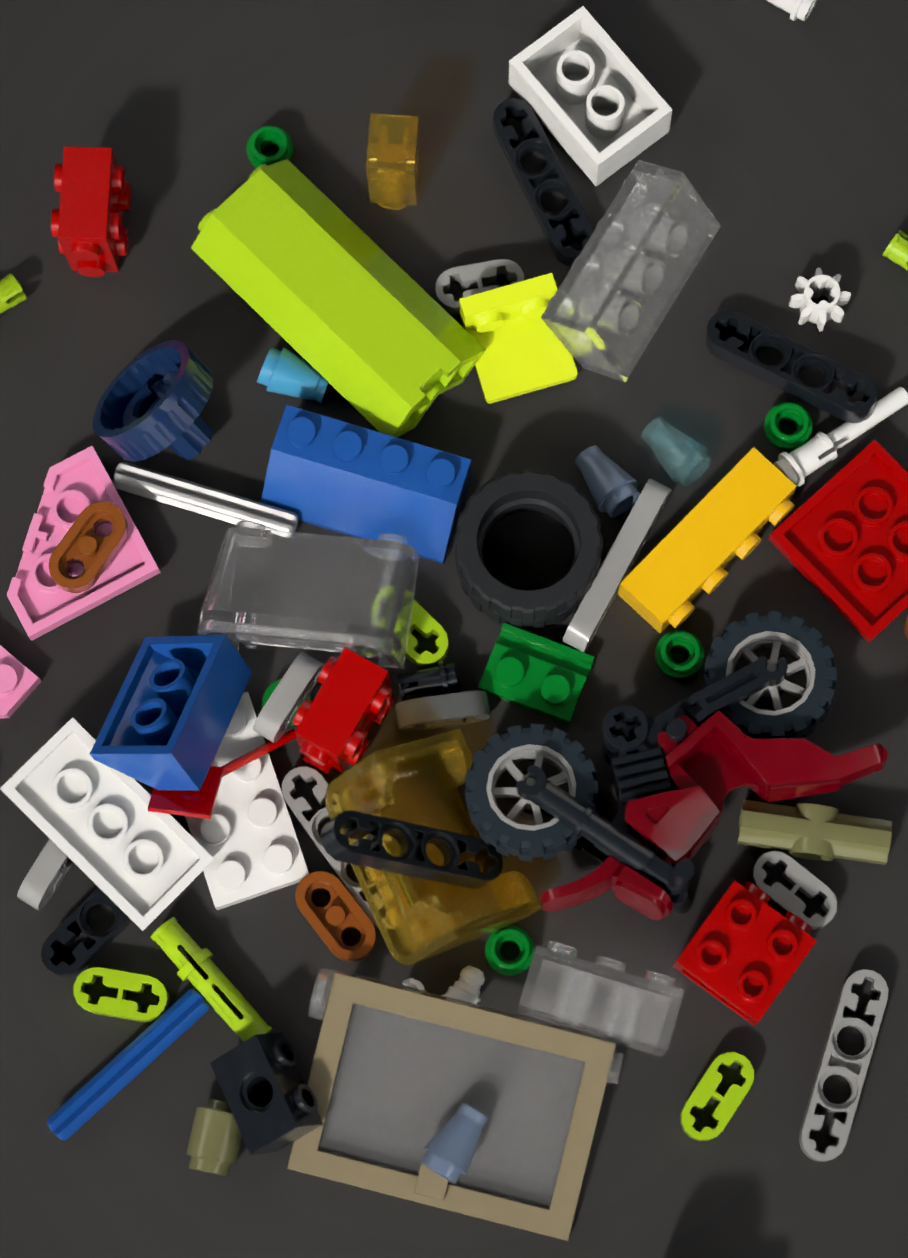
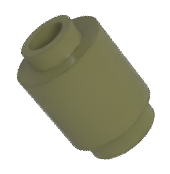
M208 1099L207 1108L196 1107L186 1155L191 1156L189 1169L228 1176L231 1164L236 1165L242 1135L227 1102Z

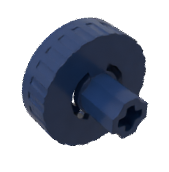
M169 340L149 348L131 361L114 378L103 393L93 415L92 422L95 433L126 461L136 462L145 460L158 454L168 446L179 457H184L187 461L198 456L211 441L213 429L199 416L208 402L213 389L214 376L212 371L182 341Z

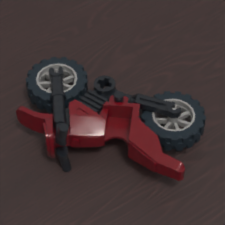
M769 611L768 615L759 616L758 612L745 615L744 621L737 623L735 620L725 627L724 633L714 639L710 653L705 661L704 689L682 699L655 716H646L640 709L631 705H619L607 712L602 722V752L604 759L612 767L611 778L619 805L618 813L612 822L597 813L598 781L596 770L591 758L589 759L585 754L584 747L577 740L574 742L570 740L566 732L555 728L554 731L546 730L543 724H531V728L521 729V725H515L507 728L508 733L501 736L496 733L487 740V746L482 750L479 748L472 758L473 764L467 770L465 799L470 820L478 830L479 836L487 845H493L496 847V851L504 856L509 857L510 854L519 856L521 861H533V858L543 857V860H549L557 857L556 853L564 849L567 852L574 848L578 852L585 851L602 863L596 870L577 881L554 887L541 893L539 897L544 911L553 912L568 909L590 901L613 889L615 897L620 902L644 916L658 921L661 918L667 917L673 909L680 914L686 913L691 909L692 902L688 897L687 890L689 888L688 882L695 873V867L690 860L718 826L720 815L723 812L722 805L729 792L741 786H748L769 803L839 791V787L883 770L888 758V751L883 745L873 744L834 756L806 739H796L800 736L805 738L814 732L816 725L820 722L822 723L829 712L837 682V667H835L833 662L834 654L830 645L826 646L823 643V635L815 627L810 630L804 625L805 620L794 615H792L791 619L782 617V612ZM763 648L772 649L769 660L765 656L758 658L752 651ZM782 650L794 656L797 661L787 664L785 658L781 657L778 659L779 651ZM744 657L749 665L734 672L735 666ZM804 669L807 679L806 689L785 680V677ZM784 691L800 698L790 707L782 708L781 699ZM773 706L774 711L762 710L761 708ZM535 760L534 765L528 767V774L523 775L515 766V763ZM543 761L558 768L561 773L546 779V775L542 770ZM506 770L517 781L516 787H496L500 776ZM567 782L569 794L558 786ZM495 798H520V800L508 815L504 816ZM522 814L528 819H534L536 825L518 824L515 820Z

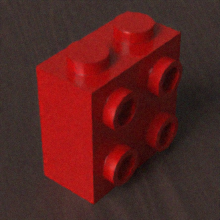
M64 147L63 164L56 163L54 169L55 192L61 193L60 209H53L51 214V233L53 238H58L59 253L65 254L72 271H77L83 276L101 277L106 272H119L120 256H127L128 229L127 227H122V212L130 211L131 186L130 183H125L124 165L117 164L112 148Z
M346 647L339 658L332 655L328 659L318 677V682L323 684L313 701L308 698L303 701L292 722L293 725L297 726L294 734L300 747L299 751L305 755L303 760L325 774H329L331 768L343 774L349 764L355 767L359 764L370 744V741L366 739L369 729L374 722L380 725L383 723L395 701L391 697L393 689L391 688L389 671Z
M734 880L672 967L752 1026H755L817 940L809 935L812 928L803 919L789 911L783 916L770 907L768 903L771 898L759 887L748 881L742 886Z

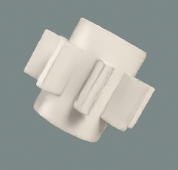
M817 268L814 277L807 280L801 276L797 278L795 287L802 294L792 295L789 307L800 309L799 325L808 321L809 323L817 324L818 330L823 331L825 323L831 318L835 322L841 323L845 313L838 305L848 304L851 293L840 291V274L832 278L828 275H823L821 268ZM822 295L828 299V301L822 300L818 304L811 300L812 298L818 299Z

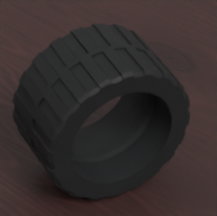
M523 469L521 472L512 473L511 471L501 474V477L495 480L490 479L483 484L475 495L472 494L466 502L463 513H460L457 521V534H455L457 575L460 576L461 587L465 595H468L471 599L472 605L480 613L483 612L489 616L490 620L498 624H503L504 622L520 629H544L545 626L559 624L565 621L566 617L570 614L576 613L584 596L591 588V583L597 577L603 550V536L600 533L601 523L588 497L583 495L577 489V486L569 480L565 481L557 477L556 474L547 471L546 473L536 472L535 469ZM526 511L542 513L556 519L569 531L573 539L575 554L572 566L562 580L544 589L525 591L502 584L488 572L482 556L485 535L497 521L513 513Z

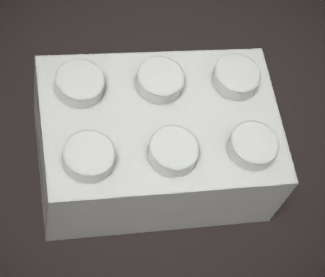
M584 6L509 60L510 86L523 101L531 106L537 118L595 186H598L669 132L672 116L671 107Z

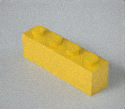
M753 447L620 583L618 595L659 633L669 624L675 629L678 628L694 611L695 607L691 602L699 593L704 590L711 594L728 576L729 573L724 568L736 556L744 560L758 546L762 539L757 534L769 522L776 527L792 511L795 505L790 500L797 486Z

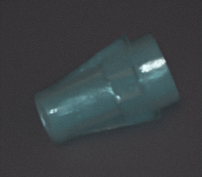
M662 417L651 421L641 434V438L650 446L672 482L679 481L684 487L690 486L699 480L711 465L712 459L706 454V446L671 426Z

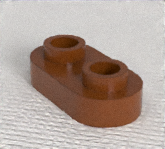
M95 502L87 506L51 554L49 572L55 583L62 590L70 593H81L90 589L126 541L128 523L124 514L116 505L109 502ZM108 523L113 526L112 532L108 536L99 537L96 535V529L99 525ZM76 562L84 564L82 574L75 577L68 575V568L71 564Z
M316 871L306 875L299 882L295 893L296 904L302 915L338 959L345 962H358L365 959L373 951L376 944V930L372 921L336 876L324 871ZM319 890H326L331 895L330 902L324 907H317L312 902L314 893ZM348 929H356L361 933V940L355 946H347L342 941V936Z

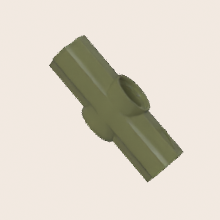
M743 800L739 817L737 844L789 851L791 856L807 860L832 861L834 858L885 865L891 846L892 821L840 814L838 809L820 804L799 803L795 807Z

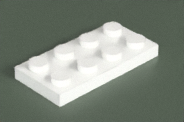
M248 692L243 693L211 766L221 767L265 744L264 737L253 730L257 716ZM269 753L222 777L211 819L185 816L192 837L214 858L203 872L216 910L296 884L309 874Z
M72 717L0 790L144 931L214 858L170 814L148 811L151 795L134 778L95 761L90 752L96 740Z

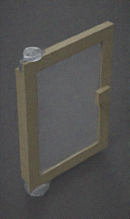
M321 967L315 982L308 1016L323 1020L307 1086L313 1091L317 1099V1111L323 1125L294 1141L287 1169L568 1241L606 1083L617 1084L624 1054L614 1052L616 1041L598 1037L596 1034L358 974L352 975ZM465 1103L485 1115L488 1120L482 1129L467 1175L461 1174L456 1184L424 1166L421 1160L426 1154L423 1147L458 1111L461 1104Z

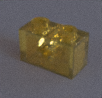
M371 113L366 160L370 203H378L380 207L392 210L403 209L406 205L417 206L421 161L419 116Z

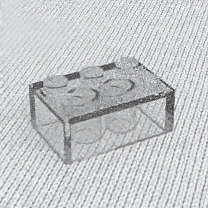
M549 941L547 948L536 945L519 1001L518 1014L596 1034L597 1038L663 1057L668 1050L685 990L674 987L676 979L653 971H646L644 978L625 972L627 964L608 957L597 956L595 963L576 958L578 952L576 948L554 941Z

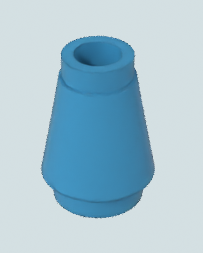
M270 347L257 379V383L267 386V392L314 400L321 403L329 383L308 362L283 347L282 351Z

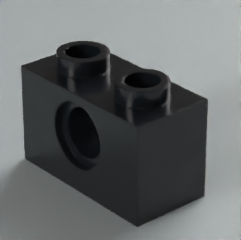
M283 1033L256 1034L210 1062L250 1155L277 1152L323 1125L317 1111V1099L313 1091L305 1084L296 1064V1052L292 1045L284 1038ZM269 1083H271L273 1088L272 1099H270L268 1094Z

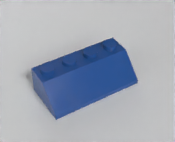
M286 405L271 448L261 503L295 512L298 515V521L444 564L472 477V460Z

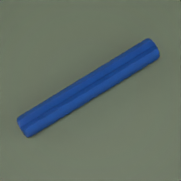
M195 989L188 990L47 1119L46 1123L49 1129L61 1140H67L209 1010L210 1006L204 997Z

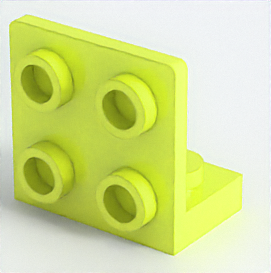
M552 273L459 299L460 319L463 328L486 349L475 364L485 400L489 404L569 382L577 378V369L557 309L558 290Z

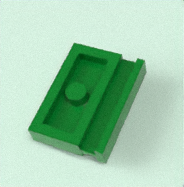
M503 622L501 632L480 680L478 691H486L490 696L569 725L595 657Z

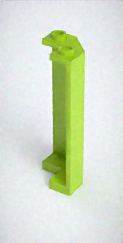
M288 159L268 166L263 164L256 168L242 186L217 209L207 213L198 225L200 233L191 249L381 433L399 437L414 429L439 394L463 383L486 350Z

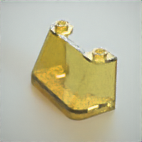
M452 730L375 751L328 785L325 794V804L330 819L345 810H353L480 838L457 789L465 783L467 770L473 764L472 753L461 730ZM342 828L340 830L341 834L346 835L345 828ZM383 834L382 842L385 850L392 856L400 857L401 850L397 840L388 834ZM349 838V844L357 841V839ZM427 844L426 853L430 861L435 865L443 866L444 859L440 849L433 844ZM475 856L468 859V861L475 862ZM351 864L389 952L396 961L406 966L446 952L527 918L542 909L528 879L520 872L513 870L500 874L499 877L480 889H470ZM480 866V872H482L483 866Z

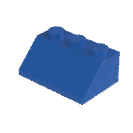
M226 635L145 637L91 749L90 755L95 761L157 790L200 791L252 675L251 669Z

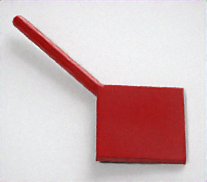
M291 729L284 733L276 743L269 741L221 767L211 766L200 791L157 790L153 788L148 811L211 819L222 777L295 739L294 732L296 729Z

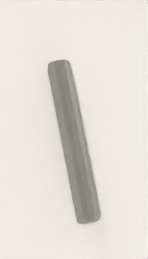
M120 462L114 473L113 482L116 489L278 538L291 540L298 527V515L295 512L132 463Z

